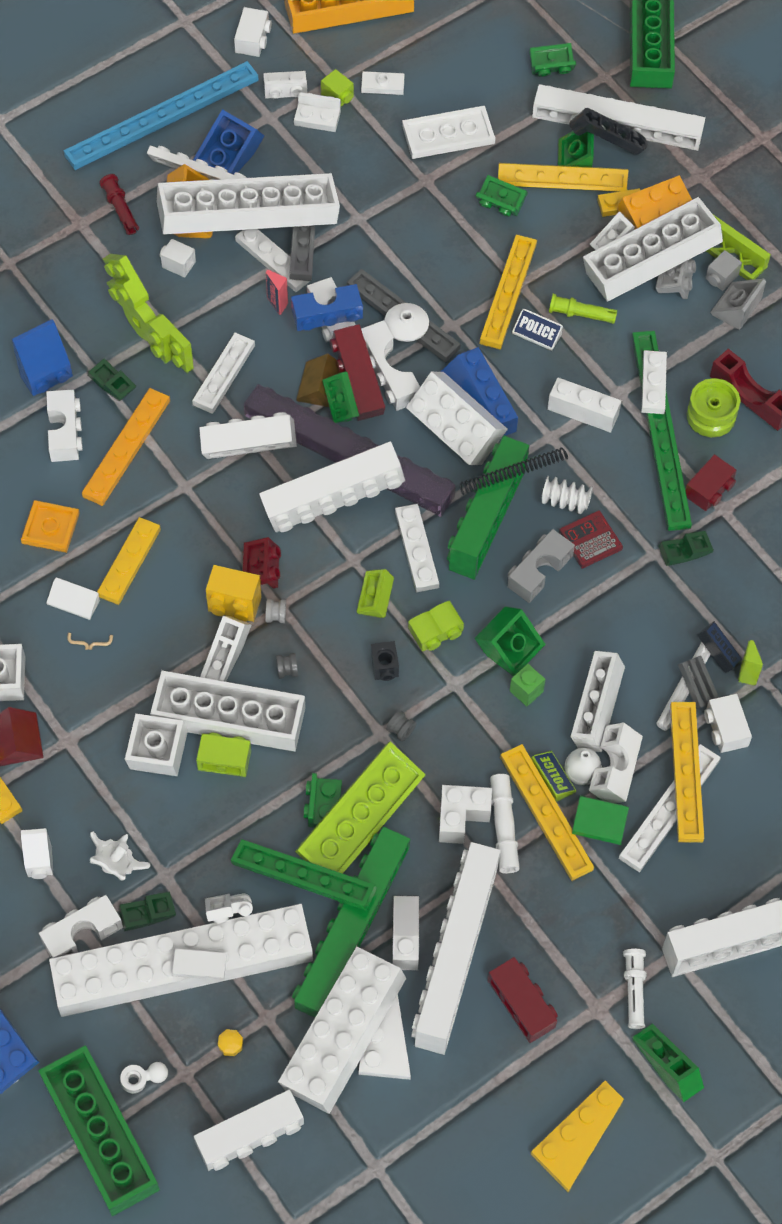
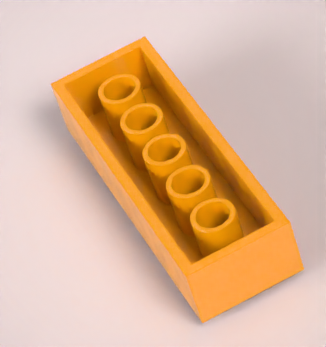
M284 0L293 34L414 12V0Z

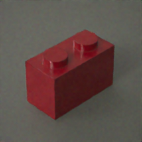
M714 454L687 483L685 489L687 499L704 511H707L711 506L715 507L721 500L723 492L725 490L730 491L735 485L736 480L734 478L737 470Z

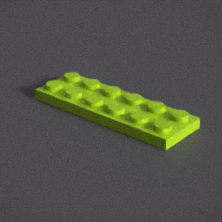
M391 741L388 742L295 852L307 862L344 873L371 841L375 833L382 828L426 774Z

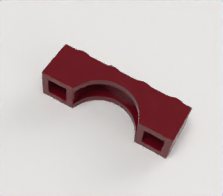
M727 349L713 361L710 377L725 380L732 384L739 392L740 400L743 404L774 429L780 430L782 428V391L780 389L778 391H768L757 384L749 374L745 361L730 349Z

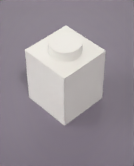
M171 239L167 246L164 245L160 252L162 268L184 278L196 262L195 249L174 239Z

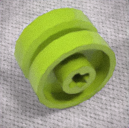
M712 378L699 382L691 393L686 414L688 424L695 432L706 437H721L729 433L735 425L740 406L739 392L732 384L725 380Z

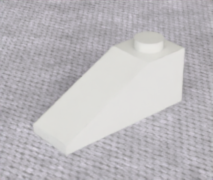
M231 616L222 617L201 673V678L227 681L243 649L252 624Z
M394 896L392 964L400 967L402 970H418L419 896Z

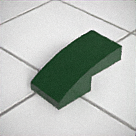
M105 358L88 371V376L118 401H121L136 388V385L121 370L118 372Z
M706 531L686 533L682 539L662 541L658 546L666 566L698 559L714 551Z
M170 891L145 896V899L141 901L120 904L118 908L124 932L150 926L176 916Z

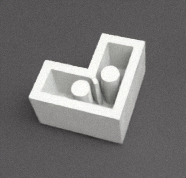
M442 785L439 842L464 844L465 821L490 822L492 788Z

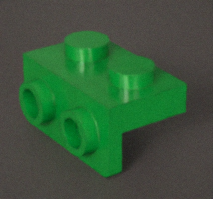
M571 43L529 49L532 75L538 74L539 77L551 75V72L568 74L576 66V61L573 60Z
M487 175L480 193L477 192L475 196L479 200L480 205L489 209L493 206L499 209V213L510 217L511 214L518 216L528 192Z

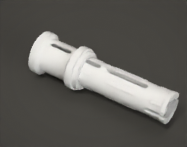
M627 949L623 951V957L626 958L624 978L628 981V1027L631 1029H642L645 1027L643 981L647 977V973L644 971L646 951L643 949Z

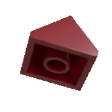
M12 707L0 713V766L44 758L36 712Z

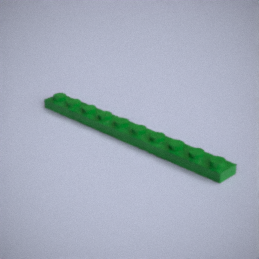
M655 331L633 332L632 334L641 390L644 350L659 351ZM666 392L664 414L646 413L667 530L691 529V517Z

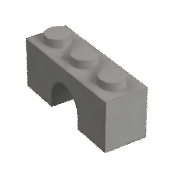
M554 529L548 535H542L535 549L526 552L518 567L515 565L511 568L507 575L509 577L507 587L530 603L545 585L546 576L540 573L537 568L547 565L559 572L573 557L575 545Z

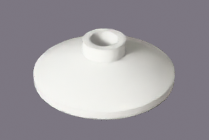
M412 303L395 305L387 312L384 320L393 338L404 342L415 341L421 338L429 327L427 313L420 306Z

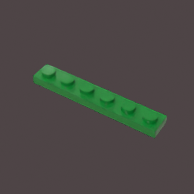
M241 839L231 858V862L235 866L367 911L377 890L375 884Z

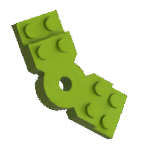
M109 254L104 257L103 261L106 264L104 268L113 277V279L107 282L110 288L108 289L110 296L123 307L125 316L136 333L142 339L148 341L156 358L160 357L165 363L172 360L178 368L181 367L186 373L194 369L191 343L163 314L155 316L153 310L146 303L149 300V295L127 256Z

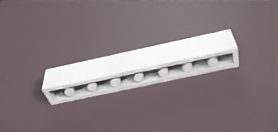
M540 84L538 86L533 105V118L569 125L570 121L584 108H590L639 132L648 141L699 150L706 117Z

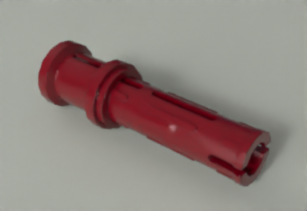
M108 174L100 180L99 184L101 188L105 189L106 198L109 203L113 204L128 235L135 234L139 230V226L126 203L125 192L118 184L119 179L117 175Z

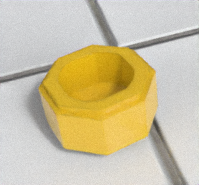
M226 1029L219 1035L218 1048L224 1056H235L242 1051L243 1037L237 1030Z

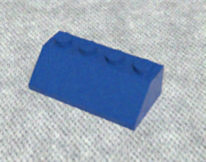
M479 347L457 355L441 372L447 374L508 429L503 436L517 432L518 416Z

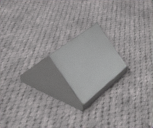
M765 279L732 282L710 313L712 316L740 330L762 299L766 284Z

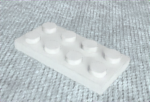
M485 106L402 120V127L412 159L495 144V136Z

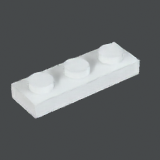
M644 350L641 413L664 414L667 352Z

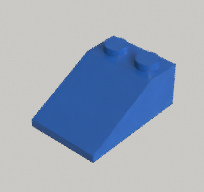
M222 109L193 161H196V159L203 160L210 167L220 166L226 169L228 173L234 175L255 154L265 135Z
M53 319L12 339L20 377L33 396L44 393L49 388L59 383H64L73 377L70 361Z

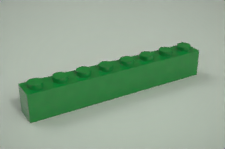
M386 827L382 828L380 834L375 833L370 844L372 849L369 855L365 854L360 862L359 868H361L359 875L353 876L376 885L377 890L367 911L342 902L339 903L337 910L340 912L336 919H331L326 930L329 934L325 941L321 940L315 951L317 957L314 963L309 962L304 972L306 978L303 984H298L292 998L295 999V1009L314 1018L317 1016L355 948H360L410 849V838Z

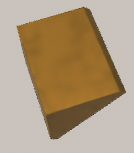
M327 353L306 362L296 399L298 402L330 407L323 379L339 374L334 357Z

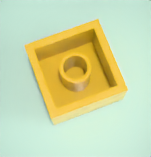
M213 565L206 587L208 612H212L216 616L226 615L244 622H254L262 598L260 575Z

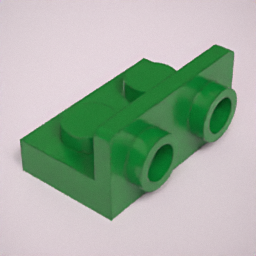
M342 372L323 379L334 424L351 421L352 418L358 417L359 413L348 372Z
M312 773V780L307 781L306 795L310 796L309 804L305 803L304 818L308 819V826L310 828H315L341 798L342 780L317 778V773Z

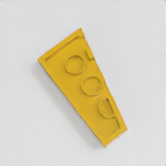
M606 1081L531 1151V1155L567 1192L570 1191L591 1153L623 1103L624 1098Z

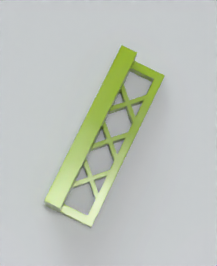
M714 215L721 224L723 242L720 244L722 248L712 247L706 250V252L715 258L724 250L728 253H735L742 262L739 275L746 280L756 279L768 267L771 254ZM744 265H752L756 270L750 274L744 269Z

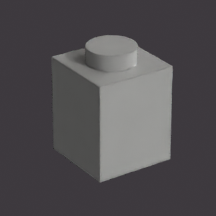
M724 250L708 266L706 280L712 286L718 287L723 291L739 276L742 262Z

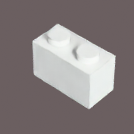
M243 8L234 38L235 53L260 57L261 50L266 48V34L270 33L272 21L268 17V11Z
M733 694L709 700L707 708L704 710L707 724L711 723L713 729L712 740L714 745H718L720 753L748 747L752 735L738 695Z

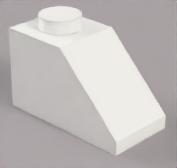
M47 829L21 830L24 865L27 876L34 879H43L47 875H53L52 845Z

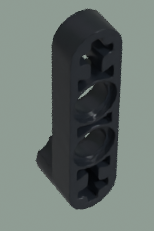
M584 108L569 123L574 134L578 136L588 131L636 155L640 154L648 146L646 138L639 132L590 108Z

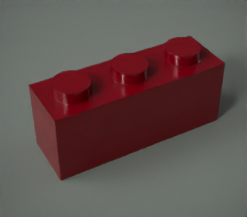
M513 957L490 971L487 981L528 1042L532 1043L556 1028V1018L558 1015L551 1004L547 1005L542 997L544 995L537 983L533 984L529 979V972L522 962L518 963L516 958Z

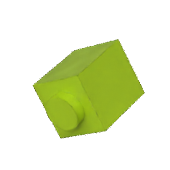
M335 69L321 80V95L339 98L341 106H343L354 97V83Z

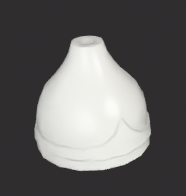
M584 747L572 751L565 760L564 766L565 773L570 781L583 786L591 784L595 769L602 768L597 753Z

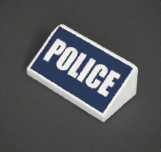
M523 309L512 334L552 351L562 335L563 326Z

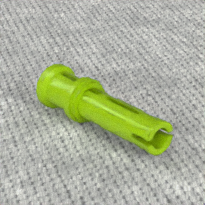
M554 293L549 308V313H563L567 317H573V315L612 324L615 323L617 310L576 302V299L572 297L570 299L557 297Z

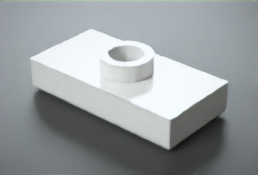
M363 71L361 93L403 95L405 74Z

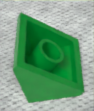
M572 131L559 138L558 166L592 167L594 134L587 131L585 134L578 136Z
M580 795L572 834L621 845L629 806Z

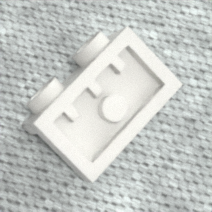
M306 71L264 73L265 99L298 97L300 92L307 93Z
M300 92L294 125L336 132L341 113V100L331 96L327 97Z

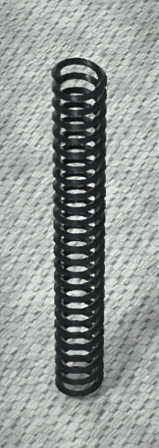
M561 447L555 451L552 450L551 453L547 452V454L543 453V455L538 457L535 456L534 459L530 458L529 460L521 461V463L517 462V464L512 466L509 465L508 468L496 469L495 472L491 471V473L486 475L483 474L482 477L478 476V478H470L469 481H461L462 495L465 494L462 484L465 487L466 493H469L466 482L471 492H473L471 481L474 489L477 491L475 479L479 489H482L479 478L482 480L483 487L486 488L484 477L488 486L491 485L488 475L491 478L492 484H495L492 473L499 484L497 472L499 473L500 480L504 481L501 470L505 480H508L505 469L508 471L509 478L512 479L510 468L512 469L513 476H517L514 466L518 475H521L518 464L521 467L522 473L525 474L523 463L527 473H529L527 461L531 471H534L531 460L534 463L535 469L538 470V465L542 469L540 457L542 458L543 465L546 467L544 455L548 465H551V461L555 464L553 453L555 454L556 461L559 463L557 451L562 461H564V457L568 460L567 452Z

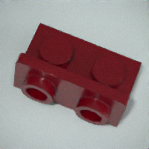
M269 537L245 542L243 549V572L260 575L261 585L268 584L273 589L278 588V579H280V547Z

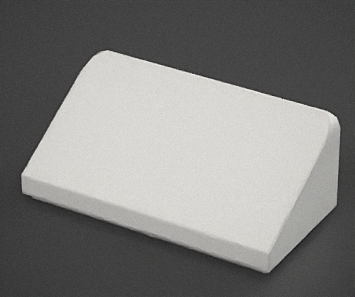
M55 578L47 605L90 620L100 602L99 594L93 590Z

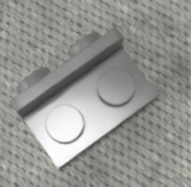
M691 258L658 275L656 284L658 294L679 292L682 299H688L689 291L692 290V276L696 271L695 260Z

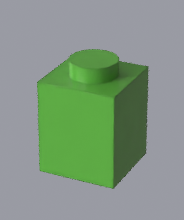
M527 664L511 679L510 692L525 706H528L544 692L546 679Z

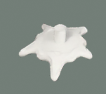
M94 831L90 833V837L96 846V855L90 858V863L101 866L105 873L113 874L122 881L126 878L125 874H131L132 870H143L150 867V863L139 862L133 858L132 851L128 849L126 844L128 834L123 835L118 841H113L112 839L103 841L97 837Z

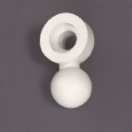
M161 1062L152 1063L148 1070H144L138 1065H130L122 1071L120 1083L126 1092L138 1093L144 1089L146 1081L151 1080L154 1083L163 1082L168 1076V1069ZM131 1077H136L138 1082L131 1084L128 1080Z

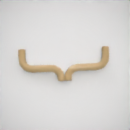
M68 633L67 637L69 643L84 645L86 650H92L93 646H108L113 640V635H110L108 642H93L88 645L84 641L71 640L72 633Z

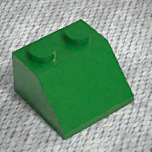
M504 607L474 638L486 656L512 676H515L545 646L544 641L523 610L512 607Z

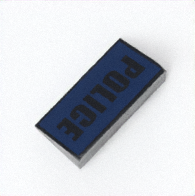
M715 621L697 634L725 673L733 670L741 662V656Z

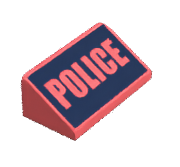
M267 270V298L277 313L281 315L288 305L287 278Z

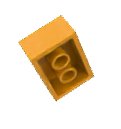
M679 175L622 197L617 210L635 226V230L690 202L692 198Z

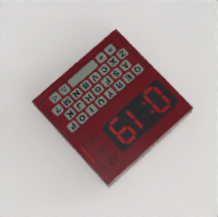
M600 510L559 529V534L575 545L573 556L581 569L623 549V545Z

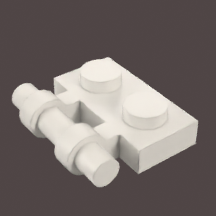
M245 893L233 896L225 894L205 899L208 921H214V923L227 921L228 917L233 916V913L248 916L253 910L251 897Z

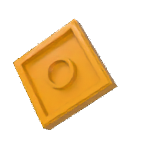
M34 500L21 543L67 553L80 514L79 509Z

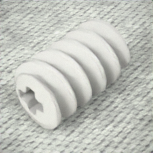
M548 475L542 493V503L546 504L551 499V506L555 507L559 501L561 509H564L568 504L569 511L572 512L577 506L578 514H582L589 506L593 487H590L585 492L584 485L582 484L577 490L575 482H572L567 487V482L564 479L559 485L557 477L552 482H549Z

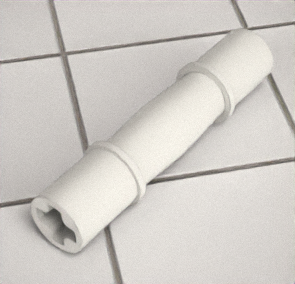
M496 774L490 777V785L492 788L491 804L494 806V821L498 842L496 843V849L500 850L499 871L501 873H514L519 871L518 842L515 841V824L511 805L513 798L511 795L510 777L507 774Z

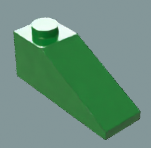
M649 1025L632 1037L633 1042L665 1084L683 1102L704 1089L699 1067L655 1025Z

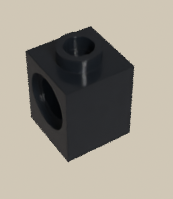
M395 641L371 644V659L375 680L389 681L399 677V663ZM386 660L389 661L390 664L383 665L380 662Z

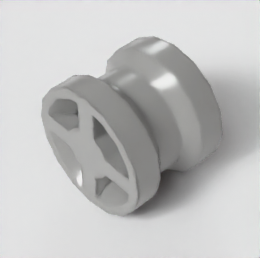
M267 599L266 623H271L273 620L285 623L286 600L274 602L272 599Z

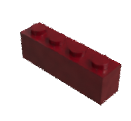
M360 324L334 330L332 339H330V346L332 352H336L338 360H336L338 372H348L359 416L356 417L357 421L384 415L385 404Z

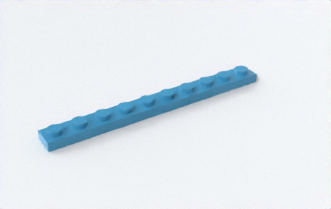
M246 61L63 150L64 156L74 170H77L259 81L258 74L249 62Z

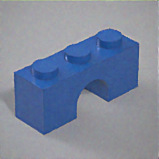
M357 284L335 288V301L329 305L319 304L315 300L313 292L291 296V310L297 331L311 330L316 327L333 326L337 323L354 322L358 319H363V304Z

